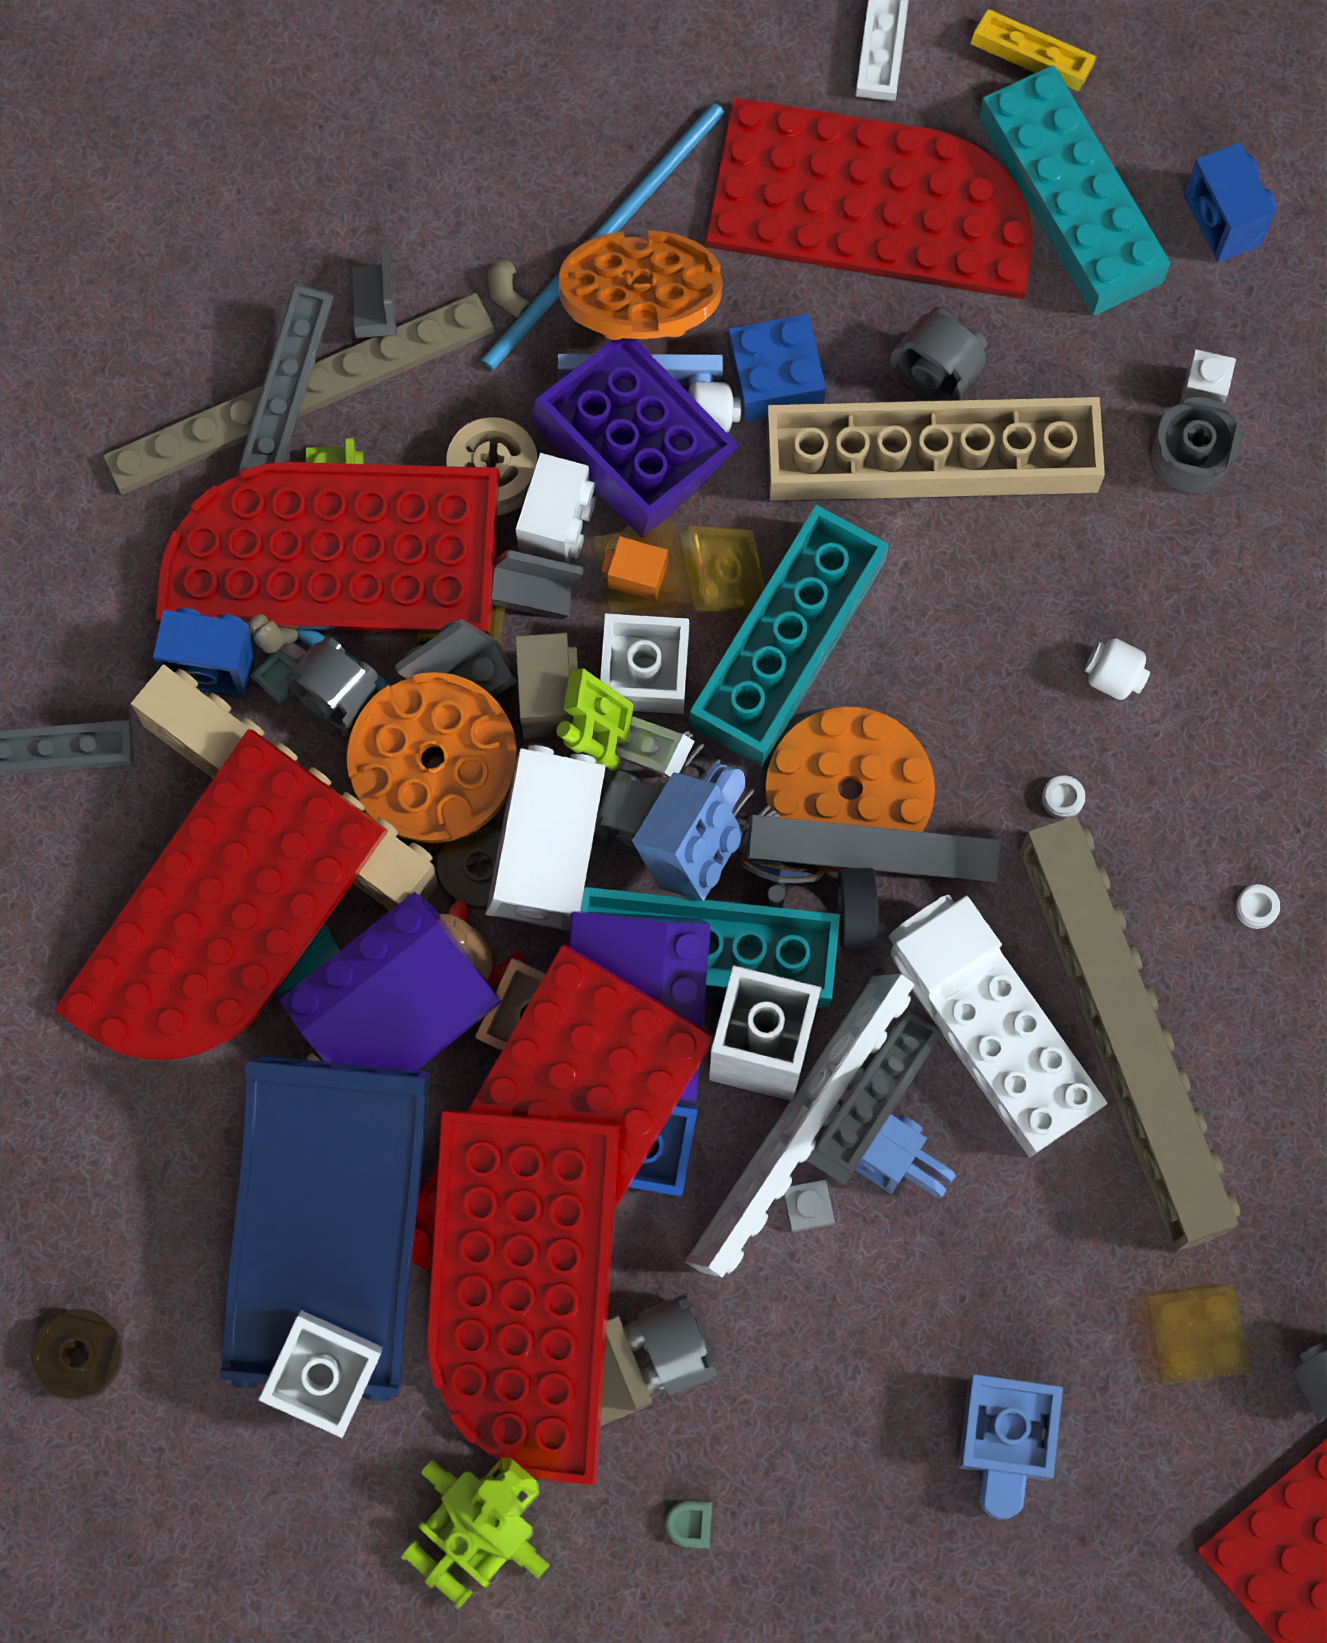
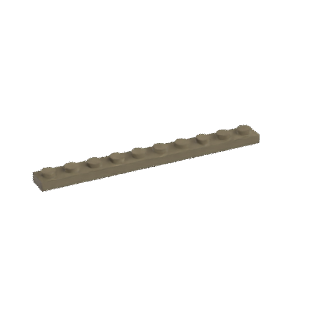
M474 293L396 327L397 335L376 336L316 362L311 373L299 417L494 333V326L478 294ZM263 386L103 455L121 495L246 441Z

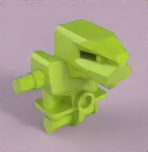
M510 1457L500 1458V1461L481 1481L471 1472H465L457 1479L450 1471L446 1472L434 1460H431L426 1465L421 1474L443 1496L441 1498L443 1503L426 1523L422 1521L417 1527L443 1549L447 1555L438 1564L418 1546L419 1543L417 1541H414L401 1558L404 1561L410 1562L427 1578L425 1583L430 1588L436 1586L459 1609L473 1592L470 1589L467 1590L448 1573V1570L455 1562L485 1588L491 1584L489 1580L507 1559H513L521 1567L524 1566L537 1579L543 1575L550 1565L527 1542L533 1535V1528L520 1517L539 1495V1484ZM521 1491L528 1495L523 1503L516 1498Z

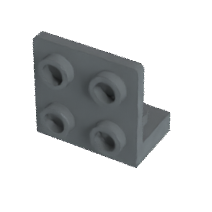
M463 619L442 627L436 637L424 645L409 650L405 658L395 665L398 674L407 679H410L415 674L429 672L448 673L466 678L485 689L493 698L518 682V677L498 640Z

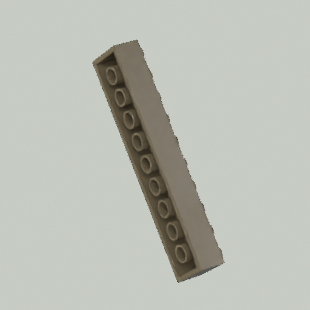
M1075 815L1028 831L1020 848L1019 855L1173 1250L1178 1252L1228 1233L1238 1225L1236 1217L1240 1216V1209L1233 1192L1225 1191L1219 1176L1224 1173L1218 1153L1215 1149L1209 1150L1203 1134L1207 1133V1126L1203 1114L1198 1107L1193 1109L1187 1092L1191 1091L1188 1076L1182 1066L1176 1067L1171 1051L1174 1050V1042L1170 1031L1166 1026L1160 1027L1155 1010H1158V1002L1155 993L1150 985L1144 986L1138 970L1142 969L1140 955L1134 945L1128 946L1122 931L1126 929L1122 910L1118 905H1112L1107 890L1110 889L1107 872L1103 865L1097 866L1091 851L1095 849L1092 834L1086 825L1081 827L1078 817Z

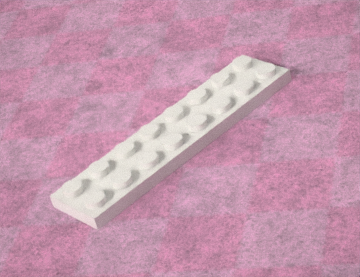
M902 974L872 976L795 1093L794 1100L789 1102L692 1249L685 1263L699 1272L722 1278L725 1273H731L738 1266L744 1254L741 1249L750 1235L755 1236L763 1228L768 1218V1214L765 1213L774 1198H781L788 1190L792 1182V1178L789 1175L798 1162H804L816 1145L814 1137L822 1125L827 1126L839 1111L840 1105L837 1102L844 1091L852 1089L861 1078L864 1071L861 1065L869 1053H875L884 1043L887 1037V1032L884 1030L892 1018L899 1017L909 1005L911 997L908 994L915 985Z

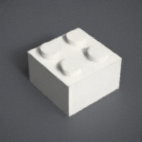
M540 453L516 526L520 553L568 564L571 557L578 559L584 535L580 534L583 520L590 521L596 498L592 497L595 483L589 480V466Z
M605 614L600 680L634 704L633 711L684 714L689 619Z
M301 1310L259 1400L343 1438L383 1347Z

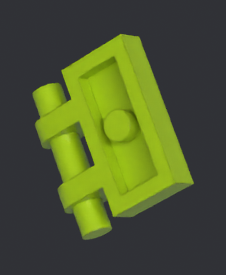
M584 668L572 670L569 672L563 710L573 716V723L571 724L568 721L561 722L557 727V735L563 738L564 744L574 752H584L586 755L594 757L597 764L606 765L607 769L615 771L622 762L621 757L615 754L616 744L628 742L634 704ZM593 730L597 732L596 740L592 738Z

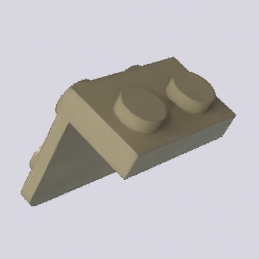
M619 1317L607 1321L601 1426L651 1406L652 1400L649 1394L657 1391L650 1380L646 1366L640 1369L638 1367L633 1352L639 1350L640 1347L634 1338L630 1324L622 1327Z

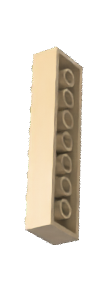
M1100 397L768 405L769 501L1098 493L1105 476Z
M163 664L131 702V705L144 728L214 779L247 729H252L261 736L265 733L246 717L241 722L229 713L231 707L216 694L211 693L207 697L196 688L198 682L187 672L180 668L173 672ZM278 742L275 745L277 748H279L293 760L296 761L298 759V757L282 743ZM313 767L308 770L330 786L331 781L320 771ZM344 792L342 795L344 798L362 811L365 809L360 801L349 793ZM378 817L376 821L389 831L355 878L353 884L389 911L413 892L427 900L438 886L434 871L436 868L430 863L433 859L432 856L414 842L408 847L396 837L399 832L386 820Z

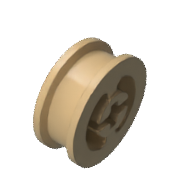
M482 418L468 423L455 434L448 447L447 466L490 467V445H498V463L495 466L500 472L497 515H503L513 512L524 505L538 461L537 450L530 435L518 424L503 418ZM507 448L515 452L517 456H511Z

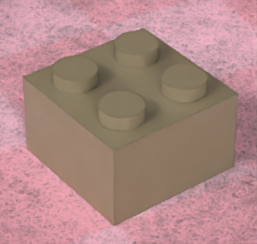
M567 633L516 636L520 719L524 741L563 739L557 735V727L563 721L573 723V716L564 711L563 708L569 672L578 669L577 648L568 647Z

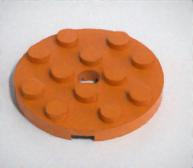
M648 230V237L624 238V231L614 232L587 241L567 256L559 272L560 301L566 312L575 322L593 331L602 333L611 340L623 338L651 339L666 336L679 337L686 330L706 320L718 307L722 297L720 264L715 256L704 246L677 234Z
M439 672L419 673L412 675L413 677L410 679L402 680L392 686H386L365 705L350 734L347 749V769L358 801L364 805L365 811L375 821L378 817L386 820L399 832L397 835L399 837L422 843H441L456 840L477 831L488 823L502 808L510 793L516 758L518 756V746L508 716L500 704L485 689L466 678L453 674ZM429 747H439L444 752V762L433 769L425 768L421 760L422 754Z
M831 708L802 720L780 741L773 753L767 771L765 786L766 804L770 805L768 812L777 811V814H780V818L923 832L929 821L934 804V775L928 756L920 742L905 726L895 719L867 708ZM851 778L860 784L862 793L856 799H845L838 792V785L842 781ZM818 866L820 868L834 872H839L840 869H845L837 867Z

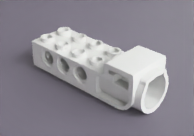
M950 895L942 896L903 922L888 936L894 945L891 955L899 972L915 984L912 991L939 1030L943 1032L942 1034L1029 1158L1108 1104L1000 950L1001 942L967 895L955 903Z

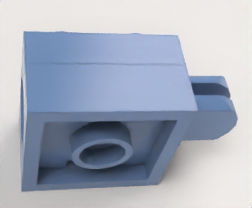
M713 763L703 780L673 772L632 840L660 889L703 902L710 889L717 884L723 867L730 855L739 847L743 831L732 813V809L745 789V777L740 769Z
M890 1114L855 1171L891 1194L901 1179L905 1177L937 1198L944 1196L946 1188L937 1180L912 1165V1163L948 1184H951L956 1177L951 1169L921 1150L927 1140L925 1136L920 1134L923 1128L905 1115H900L897 1119Z
M975 1374L968 1379L958 1468L983 1472L980 1504L983 1511L990 1517L1008 1519L1021 1511L1024 1505L1026 1478L1044 1481L1053 1478L1063 1387ZM1042 1429H1046L1044 1440H1041Z

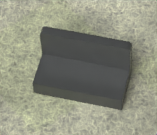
M381 243L382 265L352 267L356 338L397 335L394 272L389 243Z
M507 550L494 560L492 605L555 619H565L569 616L572 584L583 577L584 567Z

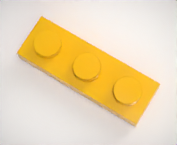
M989 9L976 28L971 40V45L1035 73L1054 65L1065 85L1078 92L1089 75L1096 56Z

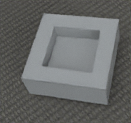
M826 1180L790 1186L785 1192L784 1198L791 1233L835 1224Z

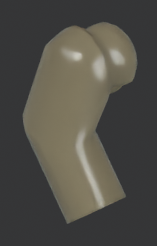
M508 260L495 262L487 273L490 297L495 303L519 318L530 306V302L513 291L512 280L516 269Z
M263 614L256 615L248 623L250 633L255 636L254 642L265 653L277 652L295 642L298 638L297 629L280 628L274 621L269 622Z

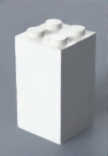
M532 745L529 746L528 750L521 748L516 758L511 789L506 800L485 915L569 931L571 911H580L606 765L597 764L596 759L588 755L572 754L570 758L553 755L554 750L550 748Z
M733 966L711 1051L709 1080L793 1101L821 987Z

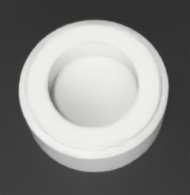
M1070 776L1054 777L1046 784L1042 793V805L1045 811L1056 819L1064 820L1077 815L1085 802L1083 786L1079 781Z
M1256 884L1245 888L1236 900L1235 910L1237 917L1244 925L1254 929H1261L1269 926L1277 918L1280 911V901L1277 894L1271 888Z

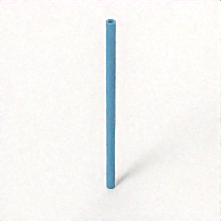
M712 103L588 241L606 234L618 232L724 115L723 109L718 104ZM559 274L481 359L483 365L493 371L560 297Z

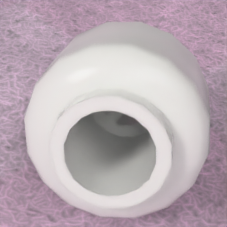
M694 382L689 387L688 393L727 433L731 429L732 422L740 421V397H733L732 390L727 383Z
M1116 638L1109 639L1105 644L1098 642L1084 668V671L1089 673L1088 682L1092 687L1119 700L1127 698L1132 691L1139 694L1150 675V671L1144 669L1146 664L1145 653Z

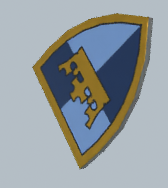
M741 854L739 860L741 866L746 870L770 880L766 902L768 907L783 908L787 883L813 882L820 880L824 875L823 868L795 863L746 859V854Z

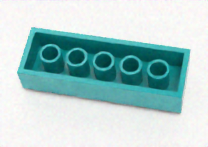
M1050 66L983 97L979 121L1092 316L1164 283L1171 262L1055 66Z
M815 505L692 707L689 727L762 767L886 562L889 544L824 508Z
M584 887L580 911L701 918L709 923L711 929L705 996L725 998L733 966L821 987L816 1008H830L833 994L840 914L704 900L702 902L692 898Z

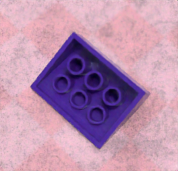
M623 338L610 341L537 397L530 423L566 460L589 466V480L595 483L594 489L641 538L669 517L739 446L636 339Z
M413 892L279 999L299 1031L323 1061L418 1070L502 1003L433 905L416 892Z
M571 911L570 948L697 1025L703 1026L711 929L709 923L701 918ZM699 1067L680 1099H697Z

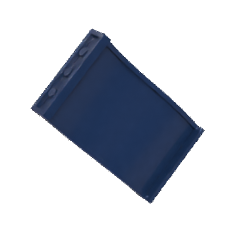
M253 1054L246 1061L245 1068L247 1085L243 1148L227 1288L223 1363L219 1379L231 1380L233 1386L240 1388L257 1387L258 1383L267 1384L297 1316L302 1310L383 1347L363 1394L367 1400L388 1401L390 1396H398L403 1382L402 1366L406 1313L420 1188L430 1072Z

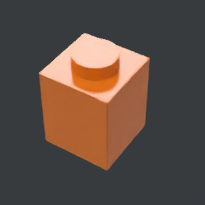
M620 536L616 549H608L602 572L608 575V588L657 601L668 566V550Z

